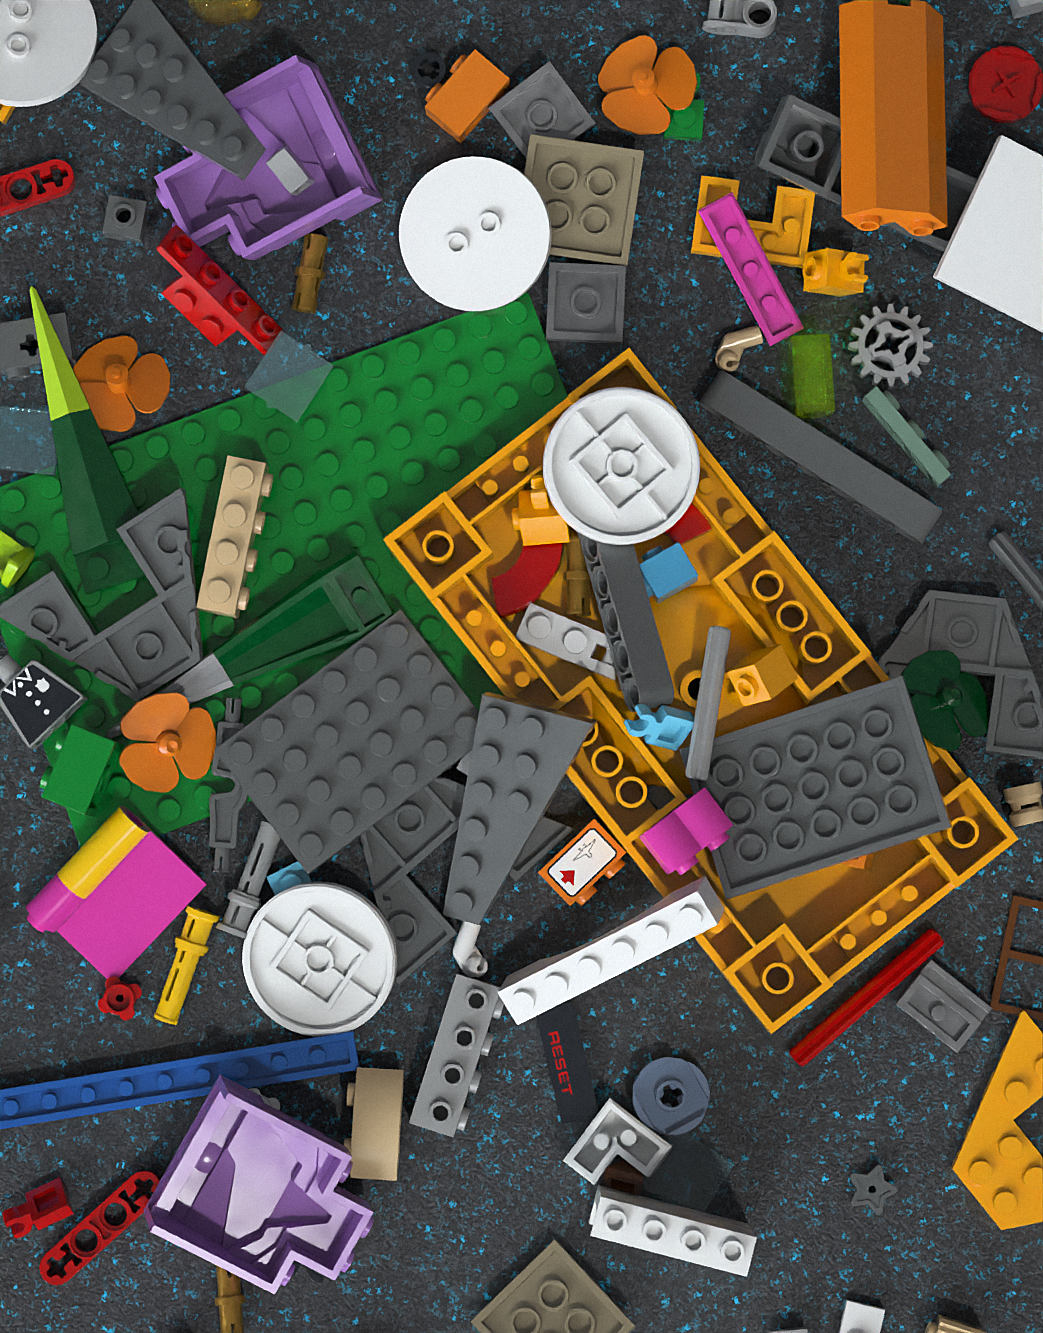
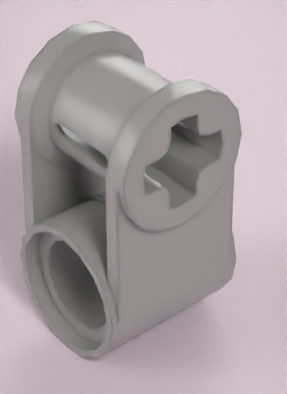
M710 0L707 21L703 22L702 29L717 35L764 38L769 36L775 29L777 7L772 0ZM724 6L723 16L720 18L721 7ZM755 10H764L769 14L770 19L763 24H756L750 20L749 15Z

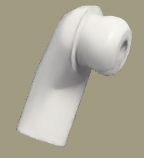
M462 921L453 947V956L464 974L469 977H481L488 969L486 959L482 957L475 946L481 926Z

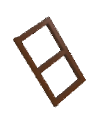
M1013 895L989 1006L992 1010L1015 1015L1024 1010L1030 1018L1043 1021L1042 1012L999 1003L1008 958L1043 965V957L1010 950L1019 905L1043 910V902Z

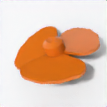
M646 35L638 36L622 43L607 57L598 75L599 86L603 92L607 93L602 101L604 115L618 128L637 135L660 134L664 132L670 125L671 117L661 101L672 110L685 109L692 103L697 87L695 66L683 49L679 47L665 49L659 55L653 68L657 56V46L651 37Z
M130 336L104 339L87 349L73 368L74 374L100 429L117 432L128 431L136 421L135 411L129 400L139 412L153 413L161 408L170 392L171 375L164 359L160 355L154 353L143 355L131 367L138 354V345Z
M177 692L155 693L136 702L120 721V730L125 737L136 741H149L146 743L128 744L123 748L119 756L120 766L129 780L144 790L165 793L175 788L179 780V772L174 759L180 771L189 779L197 780L207 773L214 758L216 731L210 714L201 707L189 709L188 700L182 694Z

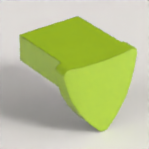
M0 530L1 584L6 588H10L26 571L36 551L30 546L24 548Z

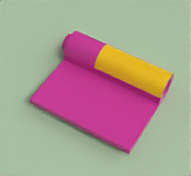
M120 805L26 905L29 913L26 918L34 928L42 933L45 930L60 933L106 979L112 976L120 977L208 883L137 815Z

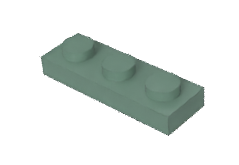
M876 386L864 396L861 402L935 489L951 476L947 470L950 467L947 459L939 450L934 449L931 451L922 441L925 434L912 419L906 422L897 411L900 408L898 401L889 391L885 390L882 393Z

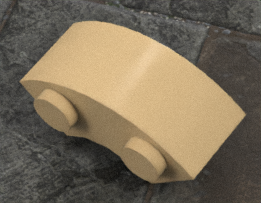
M357 1067L356 1083H348L347 1106L354 1107L352 1138L344 1139V1146L348 1148L352 1155L350 1161L353 1162L350 1171V1178L397 1181L404 1070Z

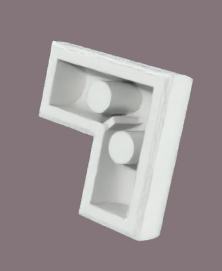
M609 1098L563 1161L594 1185L617 1154L645 1176L650 1177L667 1157L673 1146L613 1099Z

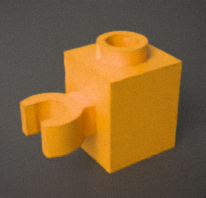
M832 248L805 253V262L802 270L804 276L803 291L838 297L862 293L864 291V283L868 280V275H864L865 261L869 260V255Z
M543 475L531 476L532 490L519 491V507L512 508L514 531L521 530L523 546L570 542V525L566 523L554 508L546 491Z
M782 644L753 651L738 664L725 671L723 680L730 679L735 690L729 693L730 698H740L743 706L771 700L797 680L798 677Z

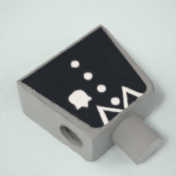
M9 654L0 660V679L6 684L0 690V706L29 748L36 750L88 698L35 659L24 668Z

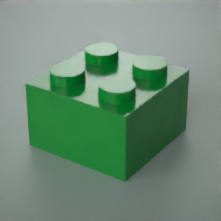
M71 724L69 731L63 730L57 740L55 751L59 755L54 767L48 766L42 776L39 787L44 789L41 797L81 814L95 817L124 745Z

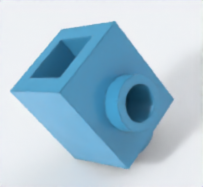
M679 542L665 550L658 546L641 557L643 563L639 564L648 598L653 596L657 604L698 581V574Z

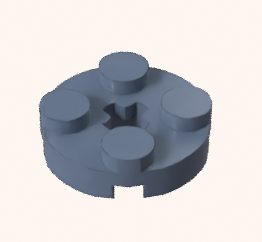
M664 1057L649 1063L639 1072L632 1085V1106L636 1116L643 1124L657 1134L679 1135L692 1130L702 1121L708 1108L710 1090L704 1074L697 1066L683 1059ZM668 1085L671 1090L676 1088L680 1090L681 1095L677 1097L678 1105L672 1108L671 1104L666 1103L663 1105L660 1097L664 1095L662 1090L664 1086Z

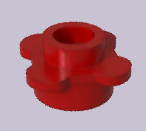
M117 976L109 977L105 981L106 991L103 998L98 1001V1008L103 1013L110 1012L111 1014L119 1015L122 1020H129L135 1015L133 1007L136 999L141 997L142 989L136 983L129 985L121 982ZM117 995L123 996L122 1002L117 1001Z

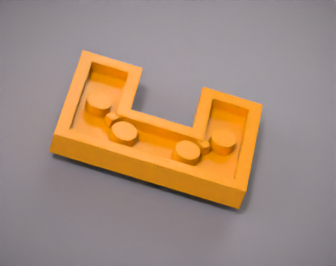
M701 176L691 253L722 257L698 210L730 192H733L737 200L740 180ZM777 186L772 223L747 220L770 264L803 268L805 253L808 250L815 193L806 189Z

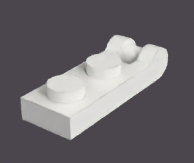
M532 603L528 606L515 636L517 641L608 679L615 680L617 672L606 634ZM597 645L607 649L602 662L592 658Z

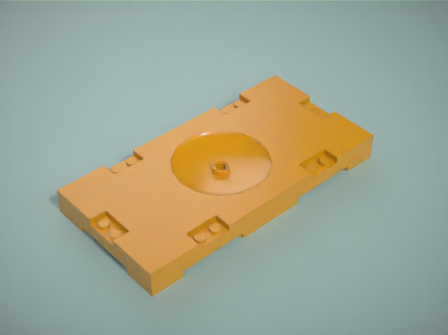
M628 348L572 391L564 401L447 492L444 491L383 540L504 696L597 720L592 731L588 733L575 761L571 763L567 770V777L663 898L706 876L725 910L718 925L694 936V938L767 1032L772 1034L954 888L960 886L1016 842L1018 837L972 779L965 775L946 750L933 746L924 738L952 828L875 852L871 871L837 864L744 895L726 899L712 853L706 846L695 855L699 862L682 875L677 870L666 874L639 836L687 798L683 794L693 795L680 753V749L690 746L692 731L676 751L647 744L643 736L635 737L630 735L623 722L625 719L636 721L640 718L637 712L630 711L626 706L618 676H616L615 680L608 679L517 641L515 636L527 608L513 615L499 618L492 584L493 577L506 573L517 563L523 550L521 530L514 531L512 508L519 507V491L532 490L531 476L543 475V455L547 439L557 420L571 405L588 394L599 390L627 387L652 393L668 402L677 410L674 403L632 350ZM691 429L697 443L700 458L699 482L691 504L706 518L712 531L681 546L698 574V581L657 604L653 596L649 597L674 687L673 702L667 706L692 712L695 717L697 700L690 697L688 685L694 680H701L710 626H722L731 631L725 671L738 664L753 651L782 644L798 677L797 680L771 700L743 706L740 698H730L729 693L735 690L730 679L723 680L714 738L890 680L870 655L872 653L812 577L777 533L770 529ZM570 526V537L578 536L577 531ZM661 533L652 539L633 545L638 562L641 564L643 563L641 557L658 546L665 550L674 545V543L667 535ZM564 542L559 570L549 586L541 594V597L533 604L606 634L591 582V615L575 617V614L574 616L566 615L567 582L563 581V572L567 571V543ZM597 645L592 658L602 662L607 649ZM660 707L652 708L651 711L656 713ZM646 786L664 787L674 799L662 809L656 810L646 798Z

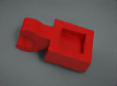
M59 1177L25 1193L27 1202L5 1210L2 1216L5 1226H11L14 1238H20L31 1231L33 1224L39 1231L74 1213L66 1185Z

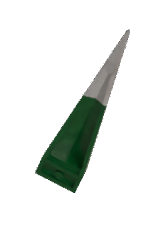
M354 551L323 571L321 569L158 693L177 692L186 697L188 703L191 704L272 670L361 639L394 614L359 556ZM120 722L107 731V738H114L122 734Z

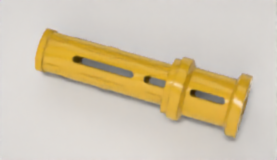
M187 905L185 910L188 916L181 936H176L175 947L178 949L161 999L153 1016L160 1021L173 1025L178 1023V1018L199 958L208 952L209 947L206 943L213 923L218 922L220 916L212 912Z

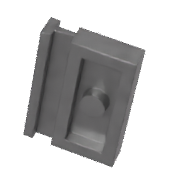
M932 960L926 963V966L895 1003L957 1053L981 1024L984 1017L992 1010L989 1005Z

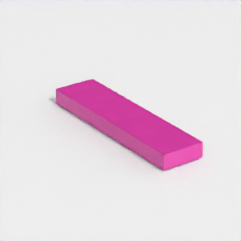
M733 192L698 210L769 345L772 346L802 330L804 326Z

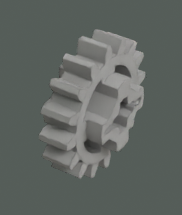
M888 304L883 314L877 306L873 307L871 310L872 319L862 315L859 318V322L863 329L853 327L850 333L858 339L848 345V350L857 352V355L850 361L851 365L861 364L863 366L859 374L861 378L869 373L873 375V386H876L881 379L886 380L887 389H892L895 379H899L900 383L906 386L909 383V373L916 378L921 375L922 372L917 364L927 365L930 361V358L923 354V351L931 350L933 347V343L923 341V337L930 332L929 327L919 329L917 324L921 316L917 315L912 319L908 318V307L904 306L900 313H895L893 304ZM890 322L898 323L908 330L901 331L892 327ZM874 328L875 343L865 348L867 333ZM886 338H888L890 343L902 342L895 350L894 355L890 350L883 351L882 349L878 351L885 343ZM912 345H915L914 357L907 365L904 355L905 351ZM878 361L888 365L890 371L880 369L873 363Z

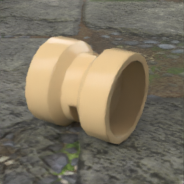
M1041 781L1003 790L1005 801L1010 804L1012 811L1009 815L1011 828L1043 821V805L1040 798L1043 794ZM1032 804L1030 808L1021 809L1022 805Z

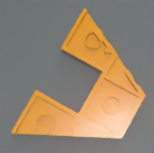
M1021 1010L1018 1014V1019L1006 1046L1003 1047L996 1069L992 1072L981 1097L982 1100L974 1119L970 1122L964 1136L963 1144L951 1166V1169L1001 1230L1043 1222V1157L1013 1121L1043 1096V1033L1024 1010Z

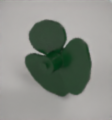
M932 650L913 658L903 670L901 676H904L909 693L912 696L911 699L923 737L933 746L951 752L960 747L962 740L955 718L967 734L972 737H982L987 733L989 726V703L978 679L970 673H960L961 664L953 652L948 650Z

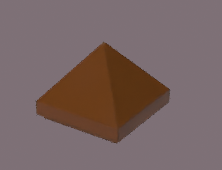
M624 1159L606 1167L604 1175L605 1187L642 1195L644 1176L633 1165Z

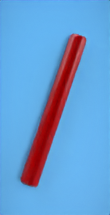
M932 928L928 929L792 1047L789 1054L799 1066H805L942 947L944 940L937 931Z

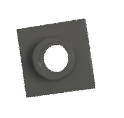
M109 195L102 230L106 238L143 244L150 211L148 202ZM120 212H131L130 220L125 223L119 222L118 215Z

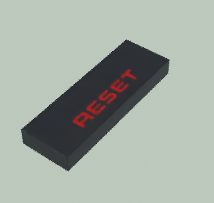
M573 1002L561 1003L537 1015L536 1018L561 1122L564 1124L597 1116L599 1110Z

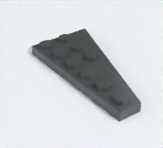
M134 0L92 60L88 71L79 83L85 89L245 181L266 148L245 120L238 114L226 95L219 89L188 45L181 39L169 20L162 14L153 0Z
M488 691L482 694L443 909L444 916L476 925L484 921L503 888L508 874L520 858L529 837L537 828L562 784V779L571 763L575 761L588 733L592 731L597 720Z

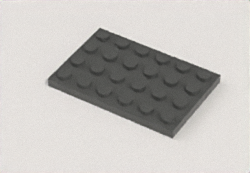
M400 609L215 749V752L307 874H310L472 751L479 712Z
M904 676L716 737L713 741L708 778L704 781L689 779L693 795L705 787L733 824L726 831L730 838L711 851L726 899L744 895L952 828ZM690 746L680 749L685 769L687 767Z

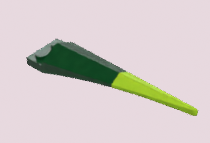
M31 286L29 291L72 552L84 591L88 595L146 577L116 530L138 516L139 511L91 411L39 294Z

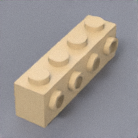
M227 456L196 607L202 612L239 619L240 609H247L250 596V588L245 587L248 572H254L258 556V550L253 549L256 534H262L266 512L261 511L263 497L270 496L273 483V474H269V467L266 463Z

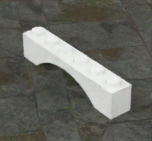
M706 876L670 893L652 907L610 932L565 953L540 959L508 975L498 994L516 1024L519 1025L718 925L725 909Z

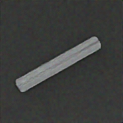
M710 626L708 630L685 773L689 779L700 781L708 778L731 635L730 629L722 626Z

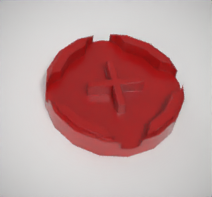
M998 46L985 52L975 61L968 76V95L973 107L983 117L997 123H1013L1026 118L1039 104L1043 95V72L1029 52L1015 46Z

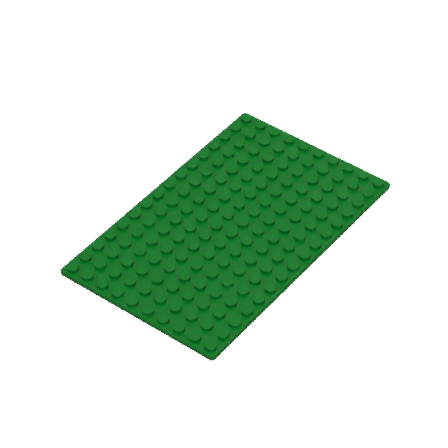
M525 292L518 299L502 307L483 311H468L108 446L139 514L179 488H185L197 602L227 456L266 463L269 467V474H273L270 496L263 497L261 511L266 512L263 531L261 535L256 534L253 549L258 550L254 572H248L245 587L250 588L247 609H240L239 619L202 612L198 609L203 658L321 569L323 571L355 551L393 614L401 609L478 712L482 694L488 691L504 696L392 554L383 539L444 491L447 492L568 397L528 293ZM58 465L0 487V530L24 548L30 546L36 551L26 571L10 588L2 585L0 578V604L57 569L99 634L158 596L147 577L88 595L85 593L72 552ZM0 618V630L9 655L22 668L35 659L88 698L79 709L42 743L51 767H54L59 755L55 751L57 740L63 730L69 731L71 724L107 738V731L120 722L127 711L138 702L122 693L119 688L105 683L95 677L94 673L75 662H70L50 650L44 643L25 635L24 631ZM361 639L326 650L229 687L189 704V709L201 707L210 714L216 731L217 742L218 723L225 722L226 698H233L234 701L235 698L242 699L240 723L247 726ZM181 674L171 679L164 685L160 686L153 692L149 693L142 699L149 697L155 693H158L160 690H162L164 687H166L168 684L174 681ZM123 734L114 738H108L123 744L124 747L132 743L149 742L131 740ZM174 759L179 772V780L175 788L165 793L146 791L129 780L118 760L95 817L81 814L69 808H66L80 848L120 805L131 810L155 834L160 836L210 817V795L214 792H231L235 786L234 781L231 778L214 776L212 774V763L202 778L197 780L189 779L183 775ZM248 797V800H247L246 803L252 801V799H251L250 797Z

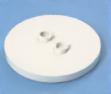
M0 0V104L15 107L44 104L66 94L80 82L92 63L97 46V24L90 0Z
M471 156L453 159L435 167L416 184L403 207L399 225V242L402 257L410 275L425 293L436 301L455 309L483 311L499 308L513 302L528 291L537 281L550 253L552 227L547 205L537 187L526 175L503 161Z
M627 387L607 388L579 399L557 420L549 434L544 449V483L554 508L566 523L577 532L602 543L613 545L636 544L665 532L686 512L693 500L699 482V451L689 425L682 415L668 402L640 389Z
M315 881L297 884L281 891L258 911L247 930V936L243 944L242 964L250 993L260 1008L271 1019L293 1032L320 1037L349 1032L364 1024L380 1009L390 994L395 981L397 948L388 922L369 899L349 887L337 883Z

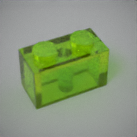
M830 334L791 336L788 342L793 415L799 419L831 417L835 411Z

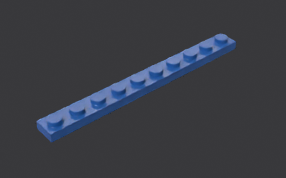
M354 1031L0 1089V1129L209 1095L219 1075L245 1088H252L357 1070V1067H360Z

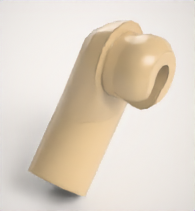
M755 325L727 333L715 354L717 367L724 372L736 370L744 348L763 343L759 326Z

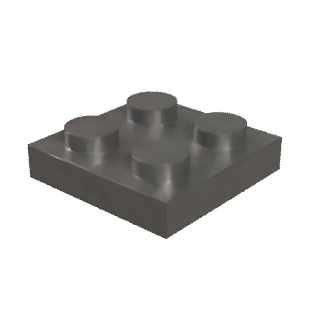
M550 61L489 107L490 111L526 159L530 134L575 140L596 124Z
M549 262L546 341L622 344L626 266Z

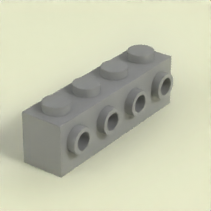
M460 973L456 974L409 1121L410 1124L450 1137H454L456 1129L464 1131L471 1110L464 1107L468 1092L476 1094L483 1072L476 1070L480 1054L488 1056L494 1034L487 1032L491 1018L500 1019L504 1002L498 994L500 986Z

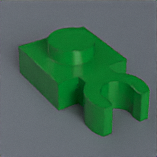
M696 73L697 87L694 96L700 88L701 78L699 73ZM693 100L687 108L682 110H672L665 105L670 114L671 122L664 131V139L702 141L704 100Z

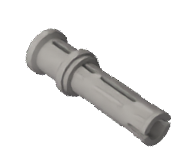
M264 821L260 823L261 826L248 856L236 890L232 889V892L228 894L230 902L223 921L218 922L216 926L217 929L246 939L247 930L255 910L260 909L262 905L260 903L261 899L258 896L280 841V836L269 823Z

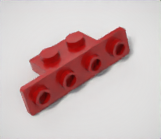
M174 225L169 229L156 249L180 275L168 283L161 294L215 347L238 330L263 355L270 353L284 333L283 329L179 226Z

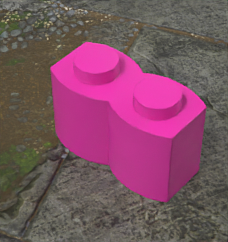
M704 787L641 834L639 838L666 874L677 870L682 875L699 862L695 855L707 846L710 851H713L728 840L730 836L726 831L733 824Z

